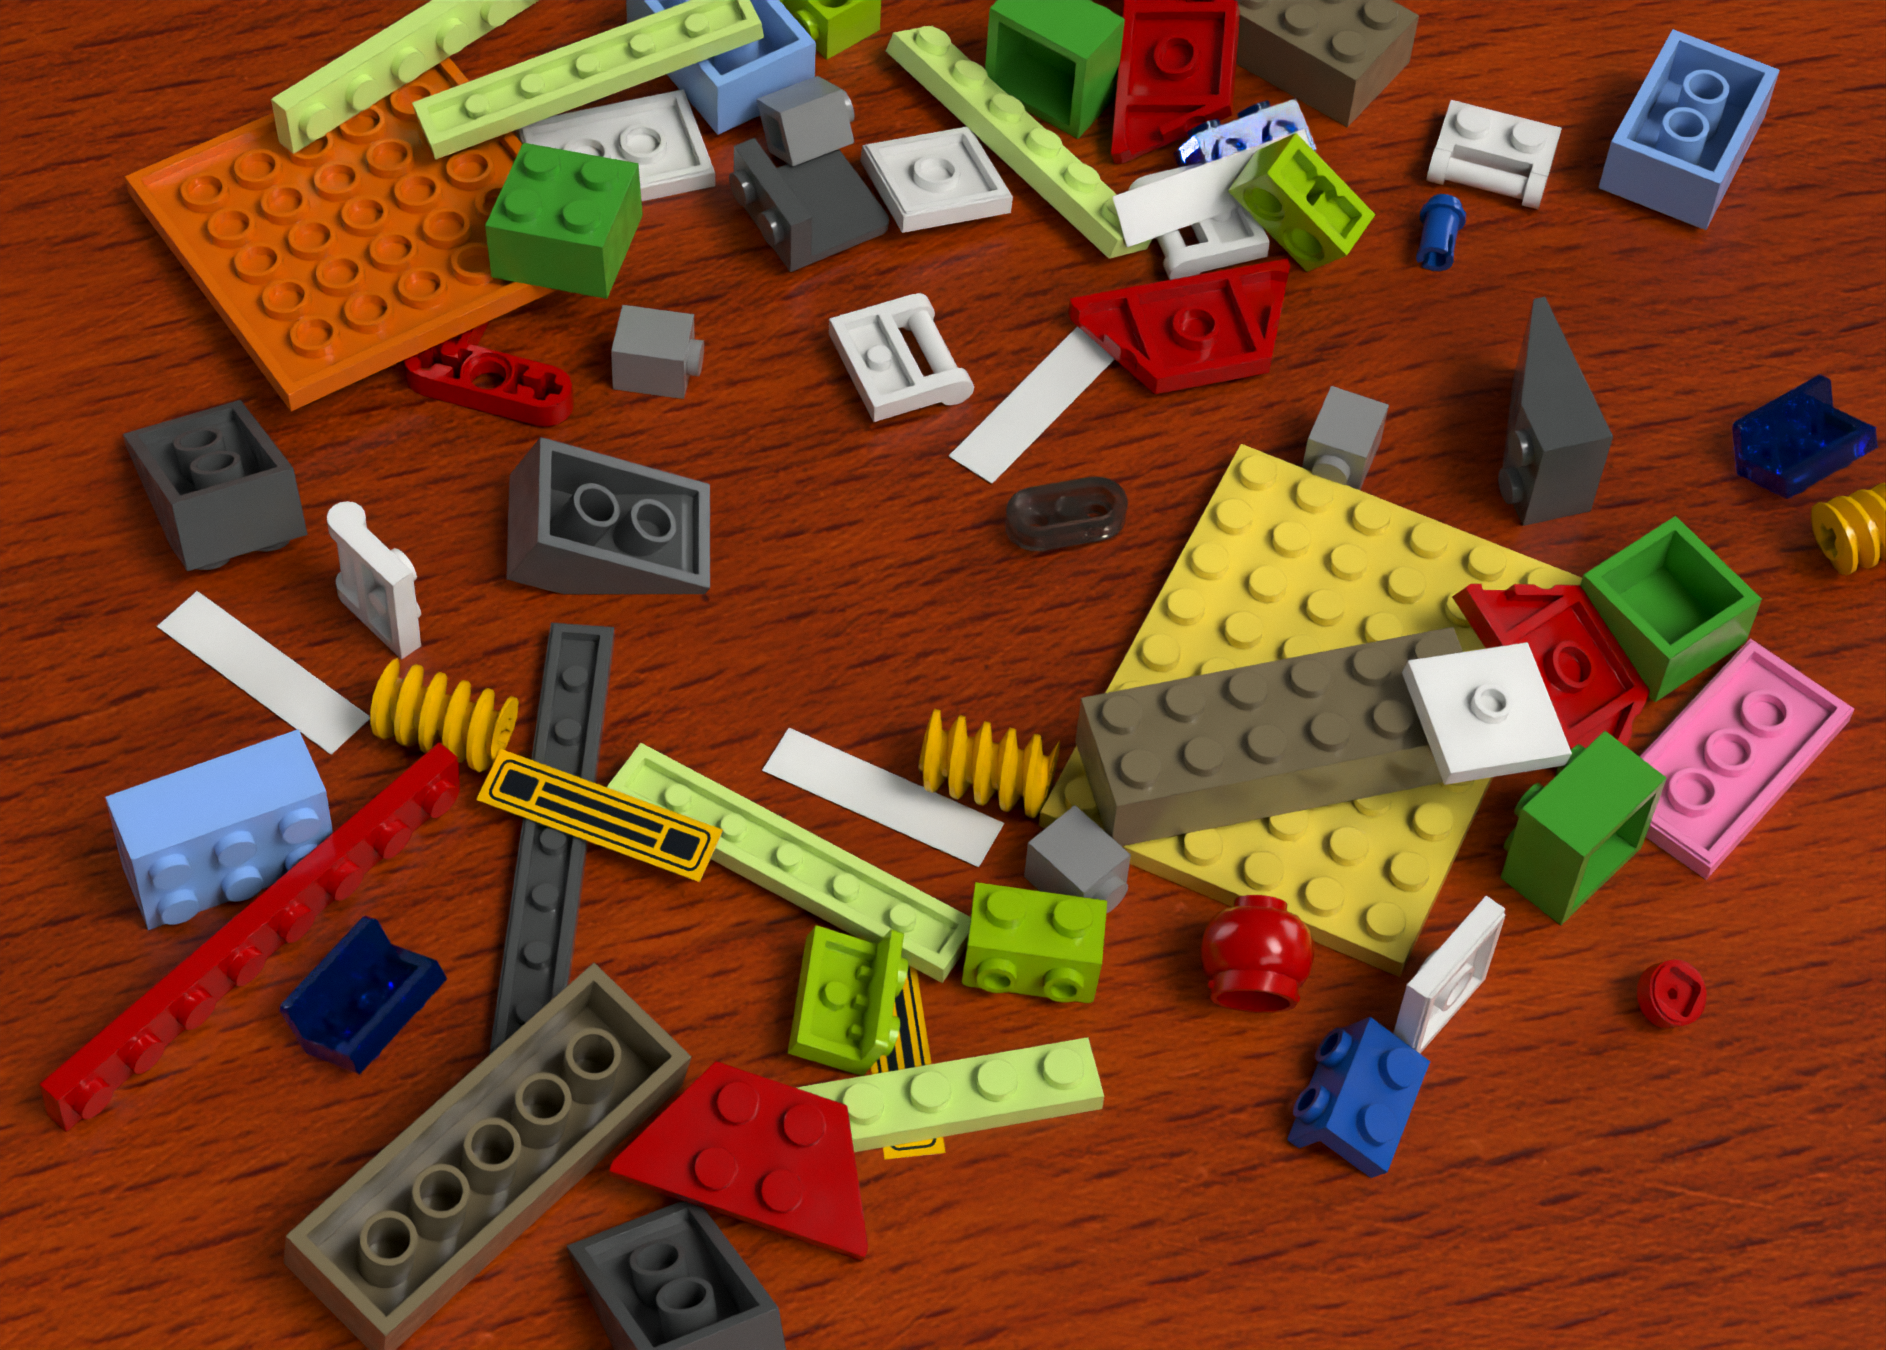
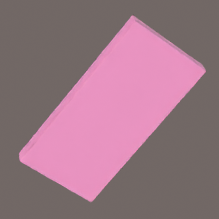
M1750 638L1640 756V758L1667 778L1646 838L1707 880L1851 719L1854 708Z

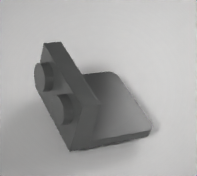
M755 138L734 146V172L729 175V183L737 202L745 208L760 229L765 241L772 246L790 272L887 232L889 228L888 214L839 149L796 166L786 164L776 168Z

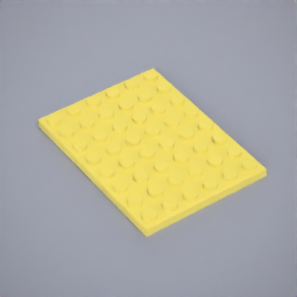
M1241 444L1106 693L1449 627L1454 628L1463 652L1486 649L1453 600L1452 596L1470 584H1482L1483 590H1506L1514 584H1535L1542 589H1550L1554 585H1580L1582 578L1358 489L1313 475L1312 471ZM1077 746L1040 812L1039 826L1047 828L1076 805L1104 830ZM1493 777L1444 785L1442 782L1122 847L1131 854V865L1231 907H1234V900L1237 897L1245 895H1265L1282 899L1288 904L1287 911L1297 915L1309 928L1313 941L1400 977Z

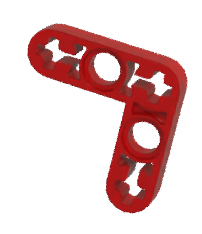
M490 321L404 360L408 385L414 392L426 397L545 427L560 424L573 411L572 382L570 376L564 370L549 364L478 346ZM432 366V368H431L430 370H424V369H422V368H430V367ZM485 373H496L505 379L501 385L492 389H481L472 383L476 377ZM547 392H554V393H556V394H548V395L546 396L545 400H538V399H536V398H543V397L546 395Z

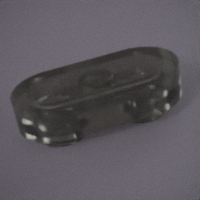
M1097 476L1025 488L1015 493L1008 501L1005 530L1009 539L1014 544L1029 551H1045L1106 540L1117 535L1124 527L1128 507L1127 495L1116 482ZM1096 513L1101 516L1091 518L1088 514ZM1030 524H1039V525H1041V526H1040V527H1036V526H1031Z

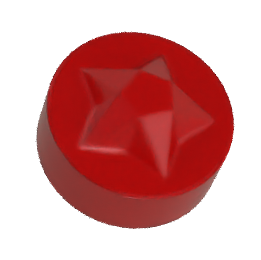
M1672 959L1653 964L1642 973L1637 985V999L1640 1009L1645 1017L1658 1027L1671 1029L1691 1024L1704 1011L1707 999L1704 981L1700 973L1685 961Z

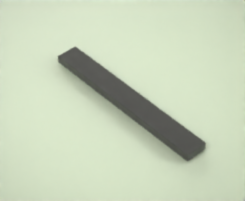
M551 623L531 759L596 783L615 641L614 627ZM524 817L490 1054L570 984L588 841Z

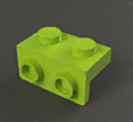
M975 882L962 984L968 987L982 988L992 993L1011 992L1047 997L1063 1003L1073 1001L1092 1003L1095 998L1102 967L1107 901Z
M815 925L806 937L788 1054L864 1076L881 1055L888 1056L892 1052L900 1029L899 1017L893 1016L895 997L900 994L908 973V959L901 957L904 933L890 929L878 944Z

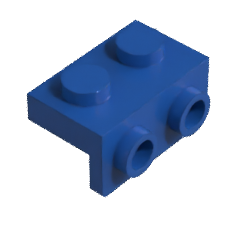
M1368 1017L1346 1027L1333 1029L1319 1044L1315 1055L1318 1064L1309 1086L1300 1094L1294 1105L1293 1115L1296 1118L1287 1140L1297 1148L1321 1141L1367 1176L1373 1178L1385 1174L1389 1170L1430 1061L1376 1020Z

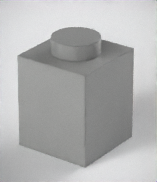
M819 76L756 99L769 152L791 166H796L855 143L850 122L854 121L855 115L849 96L843 89Z
M622 305L611 350L613 389L684 399L689 376H700L704 357V340L695 339L694 314Z
M1331 386L1308 437L1302 468L1312 471L1313 475L1361 490L1381 443L1389 405Z
M1074 805L1028 842L1024 877L1042 892L1106 900L1107 914L1122 901L1128 891V884L1126 883L1131 854Z

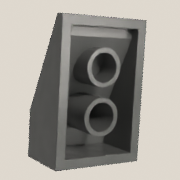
M1545 296L1533 300L1513 377L1503 467L1498 475L1501 495L1507 504H1513L1523 526L1590 512L1613 439V435Z
M241 400L123 434L125 446L170 547L187 571L196 568L200 570L219 568L228 563L230 558L256 550L262 552L278 550L286 546L290 540L308 535L294 469Z
M540 437L509 476L506 579L561 594H705L710 589V484Z
M680 1201L567 1245L569 1258L614 1350H786L779 1307L703 1207Z

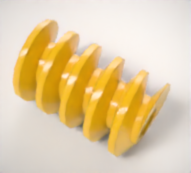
M1886 483L1878 484L1871 488V490H1858L1849 497L1838 496L1828 501V503L1818 502L1812 506L1811 523L1815 539L1825 556L1830 559L1834 568L1842 575L1847 576L1854 573L1858 564L1863 568L1870 569L1878 564L1879 558L1886 561Z
M398 658L393 659L382 673L373 694L370 710V725L373 734L383 740L392 738L395 735L396 741L407 748L415 746L419 742L420 749L425 754L440 742L458 757V763L467 759L468 766L472 770L477 772L487 770L495 762L500 749L505 750L517 719L518 699L510 696L500 711L494 710V690L486 688L476 703L470 702L471 684L469 681L462 680L452 695L446 694L447 675L445 673L438 672L429 686L426 687L423 686L424 668L421 665H413L405 678L402 679L399 678Z
M934 709L925 732L918 769L919 773L923 772L924 788L927 792H936L947 777L949 795L954 799H960L970 784H973L974 801L976 804L984 806L994 792L998 790L999 805L1002 811H1011L1022 796L1026 816L1035 818L1046 803L1052 786L1059 755L1060 740L1051 754L1046 756L1043 755L1041 735L1034 734L1025 749L1022 750L1017 747L1016 729L1009 727L998 744L992 742L990 722L984 721L975 736L970 737L967 736L966 716L959 715L950 730L946 731L942 730L941 710Z

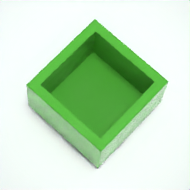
M997 0L990 7L985 70L988 77L1002 90L1018 99L1024 105L1025 111L1079 139L1116 98L1125 19L1113 13L1110 9L1090 0Z
M523 143L485 225L491 277L607 299L643 216L639 164Z
M1676 516L1583 574L1580 584L1649 688L1650 693L1648 696L1654 702H1657L1746 643L1762 601L1760 596Z
M1606 731L1599 735L1587 748L1581 744L1573 747L1569 760L1564 766H1558L1556 770L1557 776L1545 787L1540 783L1534 784L1522 796L1514 810V814L1519 817L1517 826L1510 833L1503 846L1508 851V855L1500 878L1559 925H1562L1642 848L1667 779Z

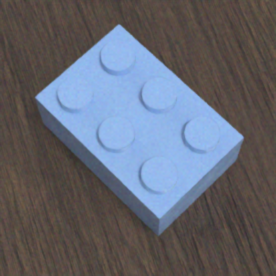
M626 0L627 23L690 0ZM750 0L762 23L763 39L667 74L680 90L684 89L687 99L717 135L760 116L756 99L815 77L816 42L779 0Z
M1672 29L1611 141L1599 189L1707 230L1765 118L1780 70Z
M299 729L105 797L122 867L148 930L164 924H180L190 920L203 910L228 901H244L255 896L262 889L273 885L333 833L327 792Z

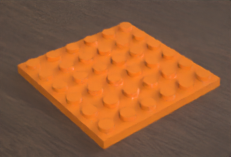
M449 57L294 154L279 143L274 113L125 176L129 195L290 411H294L556 291V289L491 277L485 225L522 146V143L511 131L436 160L432 154L416 117L412 102L469 82Z

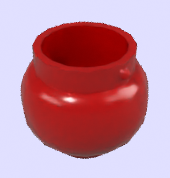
M1265 895L1240 896L1234 900V907L1219 911L1211 918L1203 934L1200 949L1202 969L1209 979L1210 999L1215 1004L1238 1011L1276 1013L1291 1010L1300 1001L1298 988L1302 987L1310 974L1314 959V942L1309 928L1297 915L1287 911L1288 904L1284 900Z

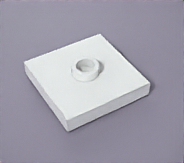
M968 127L862 145L861 163L902 233L1011 213L1013 196L976 136Z
M1528 642L1408 660L1402 674L1444 785L1564 766L1572 755Z
M1488 896L1482 899L1444 944L1428 956L1417 974L1407 984L1393 1034L1418 1053H1421L1486 979L1506 916L1504 914L1505 908Z

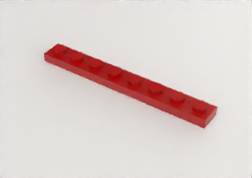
M437 743L43 1080L39 1085L47 1115L67 1132L82 1118L90 1119L99 1114L110 1102L114 1091L134 1073L142 1074L151 1069L161 1058L165 1047L185 1029L193 1030L204 1023L213 1012L216 1002L236 985L244 986L251 982L263 969L266 959L286 942L294 943L302 938L313 925L315 917L334 900L342 901L349 897L362 882L364 874L383 858L391 859L399 854L409 842L412 833L430 817L438 818L445 814L455 803L460 792L458 757L443 744Z

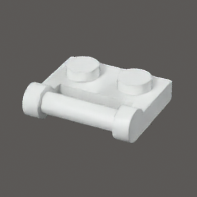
M1451 100L1432 155L1426 181L1443 185L1445 180L1522 199V206L1538 210L1562 128Z
M1217 159L1145 175L1135 180L1130 185L1129 190ZM1243 206L1192 224L1191 226L1200 244L1186 247L1179 230L1156 237L1166 257L1163 266L1169 280L1199 275L1201 272L1267 257L1270 243L1263 227Z
M911 294L829 319V336L873 422L939 402L950 406L957 405L968 399L974 391V384L967 371L957 367L933 321L935 311L928 297L924 294ZM903 327L906 330L912 331L934 374L923 377L898 328Z
M349 501L335 504L328 511L327 523L329 534L337 542L341 569L336 578L338 597L351 612L402 660L421 647L418 618L421 616V610L416 602L414 581L417 579L416 571L402 551L397 548L389 550L367 529L365 511L360 505Z

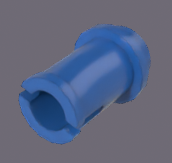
M1437 194L1432 196L1427 203L1423 204L1420 210V221L1423 224L1420 245L1416 252V261L1418 263L1424 261L1422 267L1425 269L1444 271L1449 269L1454 263L1457 234L1466 223V212L1462 208V203L1456 197L1448 194Z

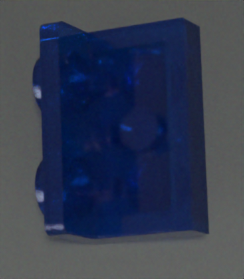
M1296 98L1272 107L1268 100L1259 102L1237 113L1239 119L1222 125L1219 119L1204 122L1187 131L1189 140L1173 154L1179 168L1201 162L1203 165L1305 129L1309 146L1314 151H1316V145Z
M1821 374L1741 417L1732 425L1737 474L1785 499L1804 492L1811 485L1839 469L1848 467L1853 461L1878 448L1876 427L1834 408L1831 380Z
M363 916L281 1003L280 1012L307 1054L361 1074L380 1055L382 1050L408 1021L424 1007L430 997L447 980V977L437 960L391 944L378 920L369 916Z

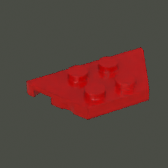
M1124 0L1123 18L1125 22L1118 68L1111 148L1114 164H1124L1232 116L1240 10L1238 2L1235 0Z
M1288 258L1073 297L1069 300L1068 315L1075 325L1154 394L1266 374L1270 371L1290 263Z
M1470 584L1452 596L1486 649L1528 642L1570 750L1578 744L1587 748L1604 731L1627 747L1633 733L1632 721L1641 714L1650 690L1580 585H1554L1550 589H1542L1535 584H1514L1506 590H1483L1482 584Z
M715 1061L612 1161L608 1176L860 1261L864 1260L868 1250L847 1105Z

